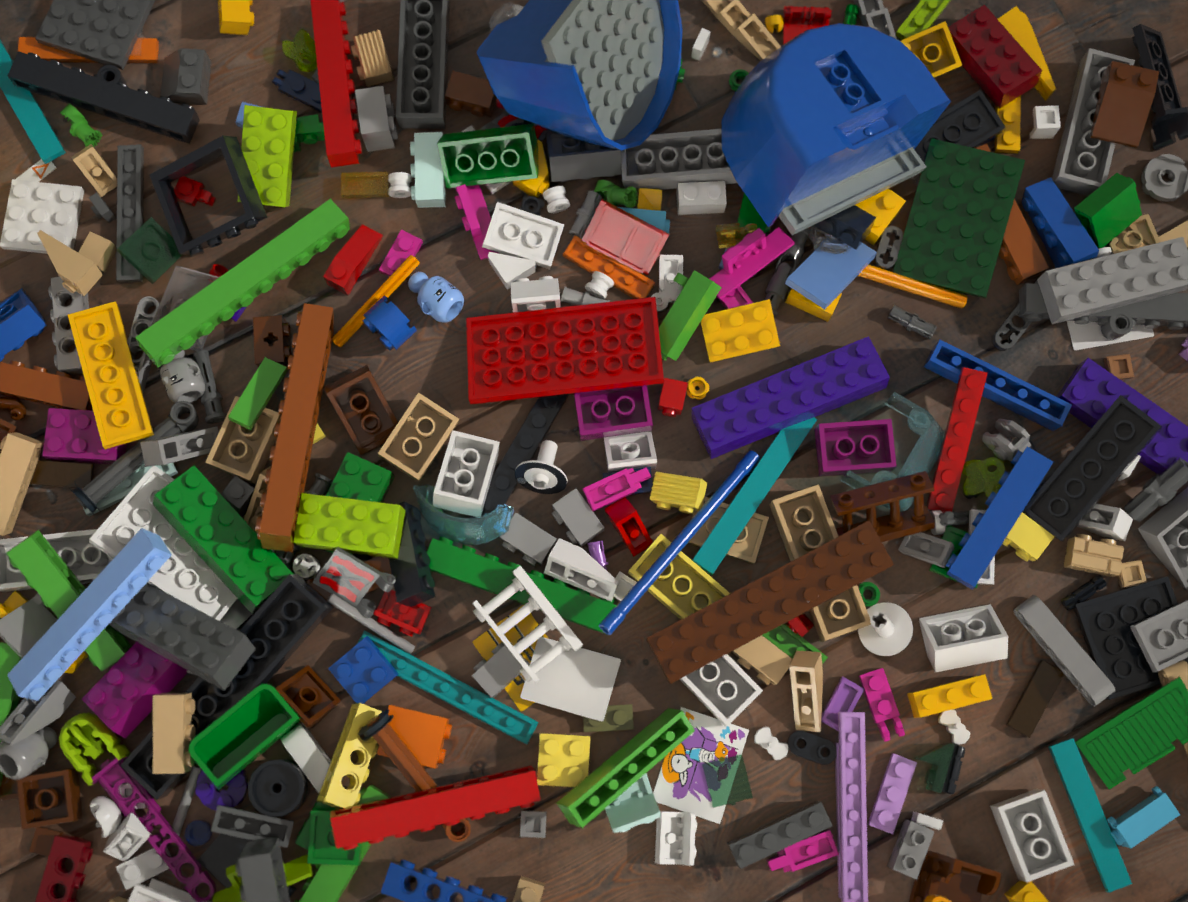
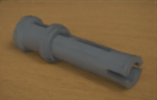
M207 350L197 351L193 356L205 382V392L200 399L206 411L207 417H205V422L208 424L224 421L227 416L223 412L221 404L223 397L217 392L209 352ZM203 367H205L209 381L208 383L206 382Z

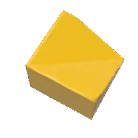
M639 188L637 209L661 211L662 190Z

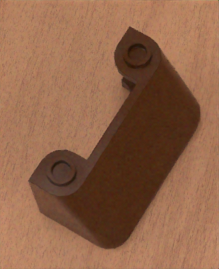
M927 851L918 878L914 880L909 902H924L925 898L930 894L942 896L951 902H980L982 894L992 895L997 891L1002 873L933 851Z

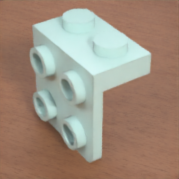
M646 773L605 808L614 833L626 832L634 826L651 823L661 816Z

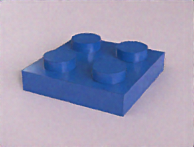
M368 636L328 668L356 703L362 704L399 675Z

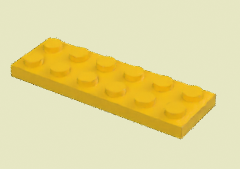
M116 301L68 314L103 448L109 449L153 436L152 426Z

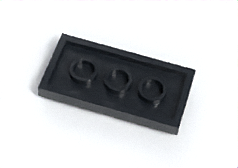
M979 90L945 110L914 150L921 160L925 162L931 138L976 148L1003 132L1006 127L983 92Z

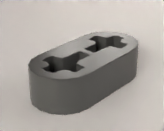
M896 226L887 227L881 235L876 250L877 254L874 258L876 267L890 270L895 265L904 236L900 228ZM891 233L895 234V239H898L894 240L892 246L888 245L890 238L887 237ZM886 251H888V260L890 261L884 264L882 263L883 259L879 257H883Z

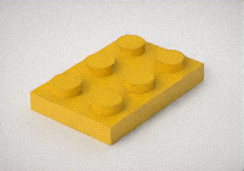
M770 299L706 314L701 320L710 363L781 346Z

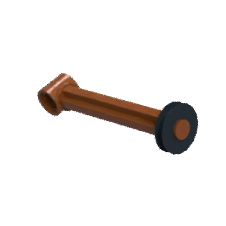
M388 709L373 717L360 730L359 735H365L363 740L371 737L375 739L416 792L438 787L388 724L394 717V715H388ZM467 818L460 819L463 827L457 832L450 829L451 826H446L445 823L440 824L451 841L462 842L468 838L471 826Z

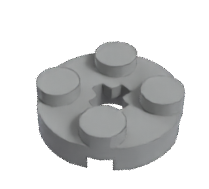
M1171 154L1159 155L1157 158L1152 159L1142 171L1143 192L1159 201L1168 202L1178 199L1188 190V171L1184 166L1185 162ZM1165 173H1167L1168 178L1171 179V181H1168L1167 183L1164 182L1161 178V176H1163Z

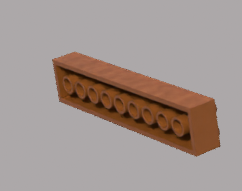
M304 303L303 311H298L296 326H298V333L293 335L292 348H294V352L288 359L289 378L285 377L283 385L285 400L280 401L279 414L281 418L280 423L276 422L274 431L276 446H271V469H267L265 476L267 493H262L260 507L263 508L262 516L257 517L255 529L258 532L257 539L261 540L262 548L293 552L294 549L293 540L301 494L305 490L335 329L333 307Z

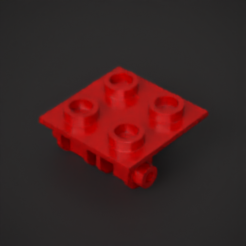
M784 6L783 45L806 30L828 26L832 10L827 7Z

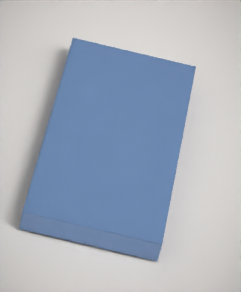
M830 235L787 278L785 284L825 310L875 258L877 252L864 243H861L856 250Z

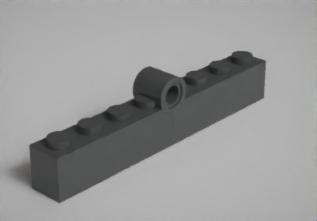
M1026 283L1019 290V317L1027 318L1028 321L1050 319L1039 284ZM1173 293L1082 316L1070 321H1074L1075 324L1098 322L1103 336L1109 340H1118L1129 333L1136 325H1145V328L1148 329L1167 326L1169 330H1181L1188 328V293Z

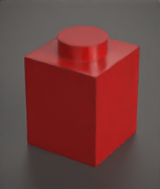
M664 378L658 410L662 411L663 415L676 417V414L681 415L688 382Z

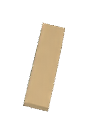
M702 0L729 32L760 61L781 47L754 13L750 15L739 0Z

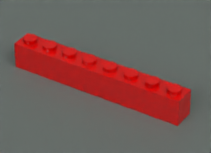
M310 0L327 158L331 168L359 164L358 154H362L360 139H356V134L360 133L358 119H354V114L358 113L356 100L352 99V94L355 93L354 81L349 77V74H353L351 59H347V55L351 54L349 40H345V35H349L347 21H343V16L347 15L345 3L340 2V0Z
M532 765L331 811L330 819L336 849L342 847L343 850H350L356 848L358 843L368 841L369 844H375L383 841L384 837L392 835L395 838L409 835V831L419 829L420 832L434 829L435 825L443 823L446 826L458 824L460 819L470 817L471 820L485 817L486 813L494 811L496 814H502L510 811L511 807H531L535 805V802L541 801L536 773Z

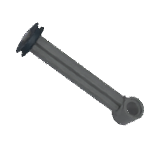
M187 401L175 403L171 407L168 418L153 429V436L141 439L83 489L77 486L72 491L76 495L75 499L84 509L88 508L95 516L93 512L97 509L100 511L96 503L144 464L140 442L191 431L198 425L199 418L193 405ZM190 413L187 419H179L181 414Z

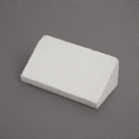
M131 812L122 821L118 829L109 836L103 852L126 862L149 838L150 833Z

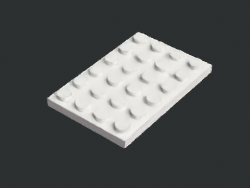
M152 466L92 535L89 542L114 559L141 528L159 535L172 556L147 583L221 621L238 598L152 505L154 495L175 480L158 467Z

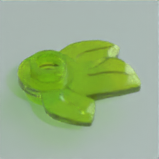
M303 28L297 32L293 41H282L284 54L289 59L295 61L298 69L304 72H311L316 69L315 41ZM307 59L310 63H304L302 60Z
M994 457L987 458L984 461L974 459L966 462L962 471L963 474L968 476L964 483L965 495H976L985 492L986 497L989 498L992 491L997 494L1002 487L998 482L1005 472L1003 462ZM994 465L997 467V470L989 472L988 467Z

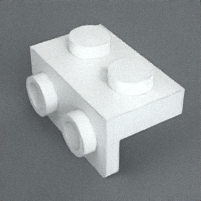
M660 811L661 816L656 820L655 863L693 866L696 856L695 832L697 830L695 813Z

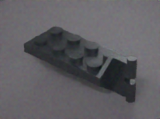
M1139 24L1132 28L1134 33L1132 40L1140 54L1138 59L1139 65L1142 68L1159 71L1156 92L1151 105L1153 112L1156 113L1151 122L1156 138L1152 145L1154 150L1157 151L1176 143L1175 134H1177L1180 140L1188 138V108H1182L1162 33Z

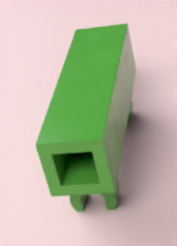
M695 270L690 278L678 272L673 280L684 288L659 327L661 355L664 360L670 357L677 361L722 288Z

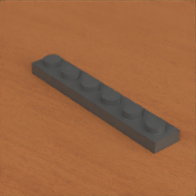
M118 145L116 281L119 283L143 282L144 148L142 145Z

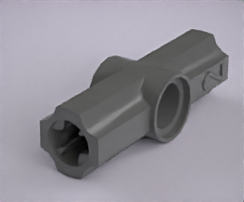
M1178 458L1160 475L1156 474L1143 486L1142 491L1124 506L1128 515L1140 523L1159 505L1164 506L1175 496L1177 490L1188 481V462Z

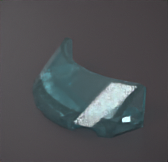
M427 484L413 486L423 517L432 529L444 538L463 545H479L503 536L509 530L513 511L511 506L498 504L494 511L475 518L454 517L443 513L444 509L433 506L435 486Z

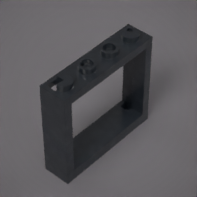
M223 135L150 174L179 254H190L191 257L203 254V249L217 247L223 243V239L237 237L241 235V230L255 228L259 221L267 218L237 137ZM224 155L245 214L192 239L171 182Z

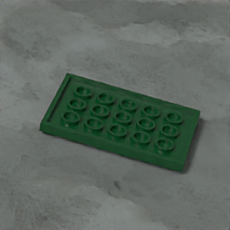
M931 138L924 162L926 168L920 176L893 272L941 288L986 299L1025 160Z

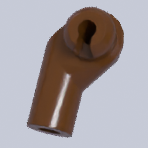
M0 397V409H8L13 420L18 421L25 418L26 408L18 398Z

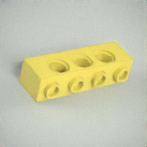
M362 703L352 704L318 795V802L337 809L358 805L361 796L359 793L360 787L369 775V762L374 758L378 750L375 739L371 737L367 740H362L359 736V731L361 727H364L382 711ZM353 751L358 754V761L355 765L350 760V755ZM345 775L350 781L346 789L341 784V780Z

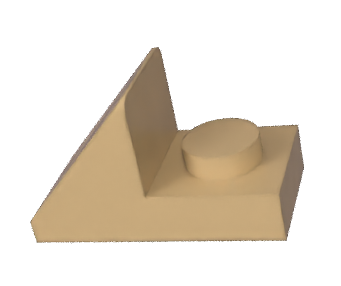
M92 144L71 157L101 197L117 187V177Z

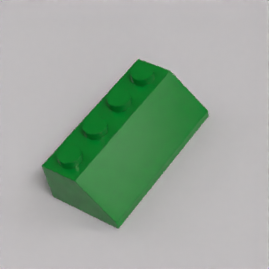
M534 124L443 134L437 142L446 188H454L464 184L472 186L538 178V143Z

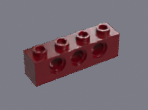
M67 834L55 835L35 902H78L76 896L78 889L82 888L85 881V874L83 872L85 865L89 863L93 854V849L91 848L93 841ZM67 858H70L73 862L71 871L65 867V860ZM59 883L65 887L64 896H60L57 892Z

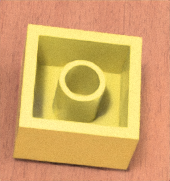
M540 733L538 785L576 787L588 777L590 736Z

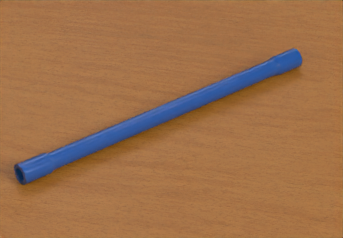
M748 451L736 465L734 471L641 579L599 624L600 629L604 633L611 635L643 594L744 476L748 475L760 461V457L756 452Z

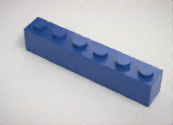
M939 340L933 346L923 366L957 384L962 367L987 372L982 393L983 397L1051 431H1055L1063 425L1072 404L942 340Z
M1026 447L1024 452L1018 450L1011 461L1015 465L1010 473L1005 471L998 482L1002 487L997 494L992 491L985 502L989 506L985 514L978 513L972 523L976 528L971 535L966 532L959 543V546L963 547L959 555L957 556L953 553L946 564L950 568L946 574L971 590L978 583L1053 464V461L1029 447Z

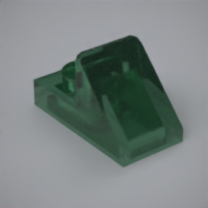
M943 743L914 758L933 765L932 769H928L925 776L926 790L941 794L955 747L954 744Z

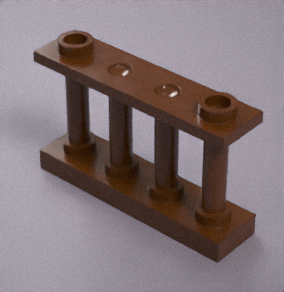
M926 471L831 495L830 500L837 515H842L843 527L836 528L838 536L869 520L881 542L935 529V521L927 505H924L923 494L934 491V486ZM913 497L914 508L900 512L899 500ZM890 503V515L876 518V506ZM866 509V521L852 524V512Z

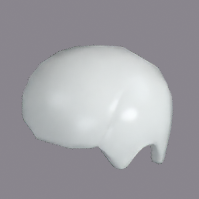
M98 796L90 801V810L97 820L96 827L102 828L103 833L101 837L106 838L120 826L122 820L121 811L115 802L108 797Z

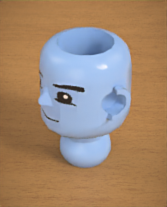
M415 272L410 277L408 287L412 292L418 293V305L426 315H430L436 321L442 323L450 322L457 317L464 305V297L460 290L440 276L428 278L423 272Z

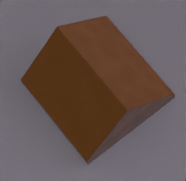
M309 665L275 688L299 716V720L306 728H314L341 702Z

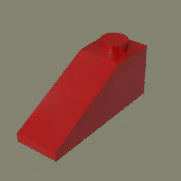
M362 224L334 257L323 276L326 283L334 289L349 295L383 235Z

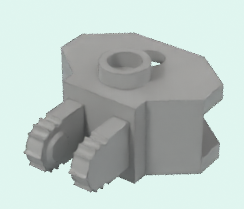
M998 419L995 428L999 433L990 434L985 432L982 437V441L987 448L992 450L995 456L1003 461H1012L1018 450L1024 452L1026 447L1031 446L1029 442L1030 435L1023 427L1012 420Z

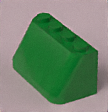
M262 684L196 736L189 745V753L219 790L299 723L300 718L273 686Z

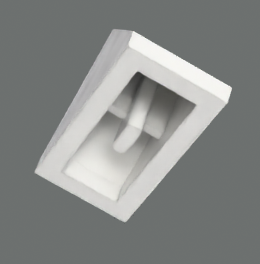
M493 252L488 253L490 265L507 290L511 288L512 282H515L517 279L527 278L536 271V261Z

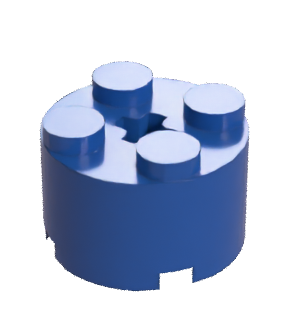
M383 296L363 315L365 317L363 324L373 334L377 331L381 335L379 339L389 351L393 348L397 350L417 329L415 326L410 329V324L408 323L410 320L393 302L390 301L387 304V297Z

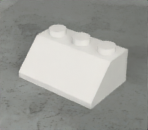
M991 604L919 618L927 657L935 673L1008 658V635Z

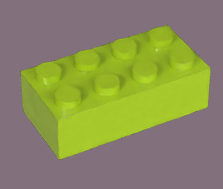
M244 105L241 150L262 205L288 207L290 206L297 111Z
M302 493L293 543L305 548L335 551L339 547L348 553L398 559L405 509L401 505Z

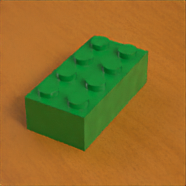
M347 452L326 496L383 503L395 475L392 471ZM324 550V551L329 552V553H331V554L334 552V551ZM349 553V554L353 555L354 557H357V555H358V554Z

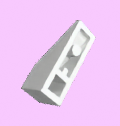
M560 538L549 554L544 573L610 602L614 598L619 583L583 548Z

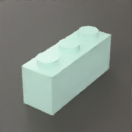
M442 132L414 133V141L410 142L411 156H415V163L411 164V177L415 178V186H411V198L416 201L418 208L446 207L445 179L437 142L443 135Z

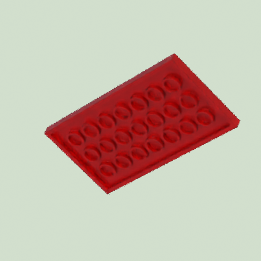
M656 297L466 318L468 397L470 404L664 383Z

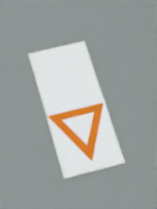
M41 159L15 180L39 182L55 170L56 166L52 162L45 164Z

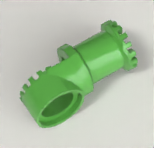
M68 104L60 113L62 116L65 115V119L68 117V121L71 120L70 134L81 139L85 147L90 144L93 147L97 146L96 142H100L102 133L90 127L85 117L75 107Z
M606 180L597 181L594 192L598 193L597 196L601 195L604 197L603 200L607 198V202L615 206L625 205L627 208L636 206V200H638L636 198L638 196L636 188L632 186L620 188Z

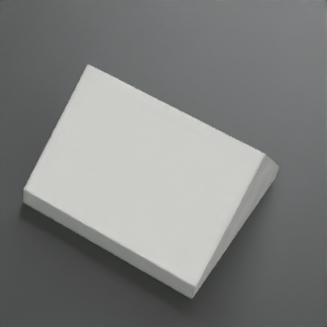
M651 431L604 438L608 472L622 471L626 468L627 470L630 468H656L657 457Z

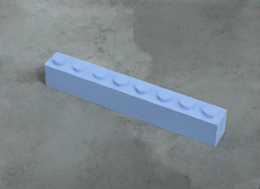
M141 528L8 673L7 676L18 696L38 701L172 556L159 535Z

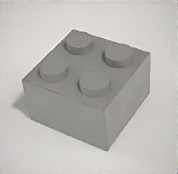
M383 86L355 90L360 131L367 151L395 148L394 140L398 139V132L394 123L395 111L390 94L385 93Z

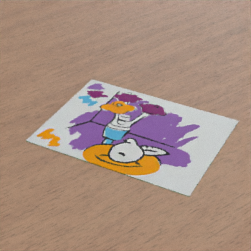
M681 707L680 710L683 711L695 731L665 756L653 795L657 803L683 812L695 813L698 817L720 824L749 730L733 724L724 726L716 718Z

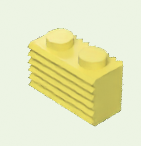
M656 472L650 500L657 504L656 507L659 509L671 510V507L679 508L680 512L693 514L694 511H699L703 506L707 482L701 478Z

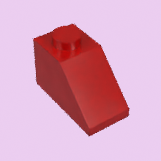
M626 497L617 500L604 509L633 557L651 546L653 541L636 509Z

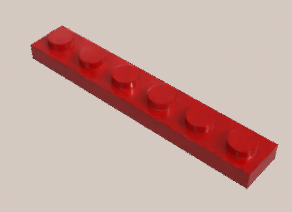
M965 367L961 368L932 482L934 491L930 492L927 507L930 510H941L943 513L947 511L952 512L987 372Z

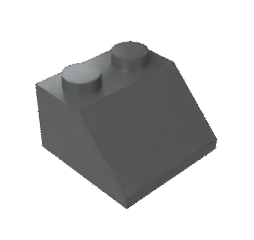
M181 48L164 58L160 96L172 100L173 103L207 105L211 60L206 51L202 49Z

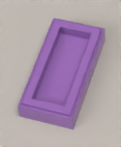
M842 676L822 712V723L838 731V712H852L864 688Z

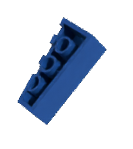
M1051 177L1025 188L1021 201L1022 206L1028 212L1055 268L1097 258L1099 249Z

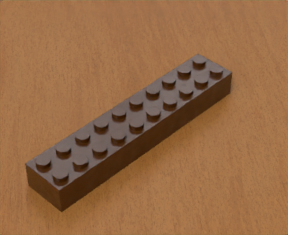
M869 520L651 635L646 641L668 683L671 684L893 566L894 563Z

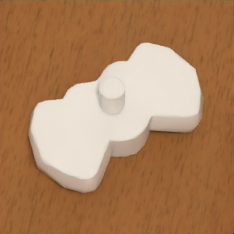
M952 709L944 711L939 715L938 723L945 725L947 732L952 734V743L956 745L965 744L970 738V732L961 723L956 711Z
M762 727L756 731L754 742L765 748L774 760H781L787 756L789 751L788 744L778 742V739L771 735L769 727Z

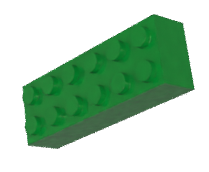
M192 466L154 495L152 505L251 614L265 603L289 574H293L271 549L262 548L261 540L257 539L256 532L195 466Z

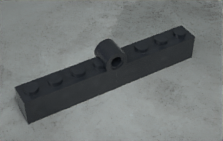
M18 51L7 75L16 87L190 144L200 121L195 109L188 104L178 105L166 97L160 96L157 98L151 96L149 92L143 89H138L137 91L130 89L126 85L120 70L114 65H105L99 69L97 74L91 76L85 74L79 68L72 67L70 69L64 67L58 61H46L34 53L28 52L25 54Z

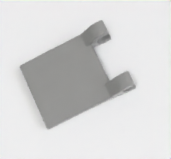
M39 593L0 619V637L21 659L57 621L44 607L45 605Z

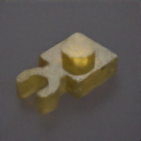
M740 223L716 225L719 248L734 247L748 233H753L757 230V224L751 223L741 228Z

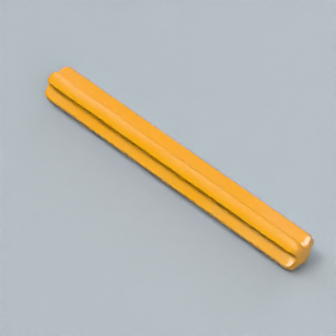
M410 255L336 333L332 341L338 347H342L363 325V320L365 319L363 315L383 296L388 298L415 270L420 262L413 255Z
M869 264L858 275L958 308H964L967 303L968 297L964 294L911 279Z

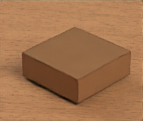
M1130 354L1104 358L1105 369L1120 380L1132 379L1134 377Z

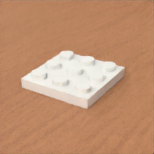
M12 179L0 247L8 250L47 254L37 234L41 230L74 250L84 189L80 186Z

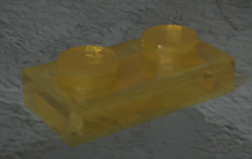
M341 173L342 198L389 197V173Z

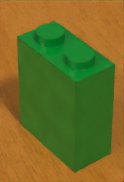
M1119 173L1114 174L1074 208L1076 216L1098 249L1106 246L1142 215L1136 183L1132 178L1125 177Z

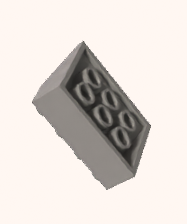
M1187 487L1138 528L1147 546L1185 590H1188Z

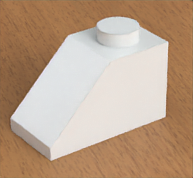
M1096 504L1077 527L1102 537L1125 541L1133 519L1121 508Z

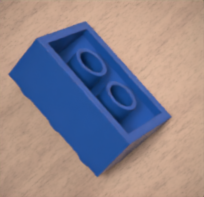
M22 288L0 303V362L3 360L4 355L11 350L15 351L21 348L24 341L31 336L39 335L43 332L44 327L47 326L44 317Z

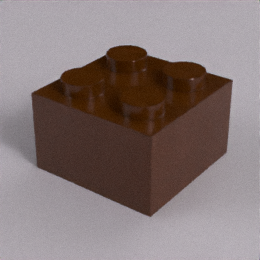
M75 768L30 775L23 779H17L22 830L72 822L83 818L78 771Z

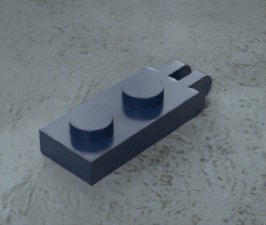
M278 70L276 74L283 81L274 77L272 83L279 87V92L322 113L318 83L292 70H289L287 73Z

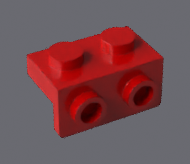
M391 590L390 592H384L377 610L374 609L373 615L378 616L377 622L390 627L391 623L400 626V632L412 637L414 633L421 634L432 607L423 603L413 607L397 603L395 591Z

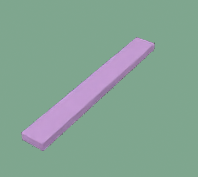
M838 712L841 902H868L865 712Z

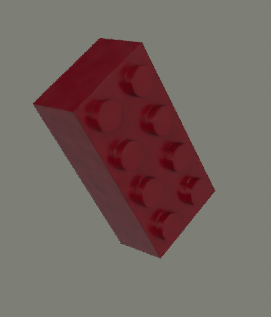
M985 4L948 27L962 66L999 109L1037 85L1042 69Z

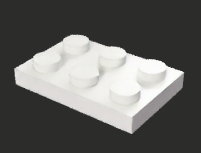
M497 202L483 248L504 255L534 260L537 266L550 270L564 224Z

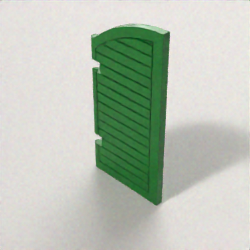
M1180 676L1075 741L1078 748L1109 790L1127 779L1123 774L1127 769H1130L1134 775L1175 750L1176 748L1171 742L1179 739L1182 745L1188 742V690Z

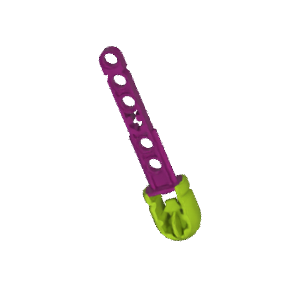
M80 713L72 717L62 727L59 736L60 747L70 763L78 772H83L82 778L87 785L91 786L99 782L125 817L132 812L150 833L147 839L177 879L187 884L184 888L195 901L206 902L212 899L214 893H216L215 882L206 871L202 872L201 864L160 813L162 809L149 792L121 766L131 754L126 746L120 745L119 737L97 715ZM94 737H100L101 740L96 741ZM104 742L107 745V750L110 753L112 752L116 758L112 762L110 759H107L100 765L102 770L97 773L96 767L90 764L85 756H91L93 759L99 757L104 752L102 749ZM123 783H129L132 786V794L127 798L123 797L119 791ZM140 802L148 807V812L144 817H138L135 813V807ZM152 825H161L160 833L162 836L166 837L169 834L171 838L165 840L160 845L158 841L163 839L159 834L152 835L151 832L154 830ZM171 842L176 843L179 847V852L175 857H170L166 853V846ZM188 862L194 866L195 871L191 877H185L182 874L181 868L184 863ZM200 883H207L209 885L210 893L207 897H200L198 895L197 886Z

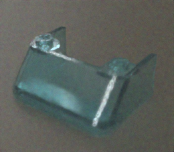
M894 392L886 400L885 405L908 417L907 423L909 428L920 435L899 474L895 475L885 470L879 471L869 482L848 470L840 481L854 489L923 471H926L927 475H929L940 455L945 431L927 410ZM913 497L899 500L900 512L910 508L913 503ZM890 503L883 504V506L890 509Z

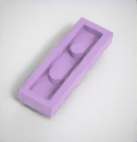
M894 753L891 754L867 825L890 834L894 833L917 762Z

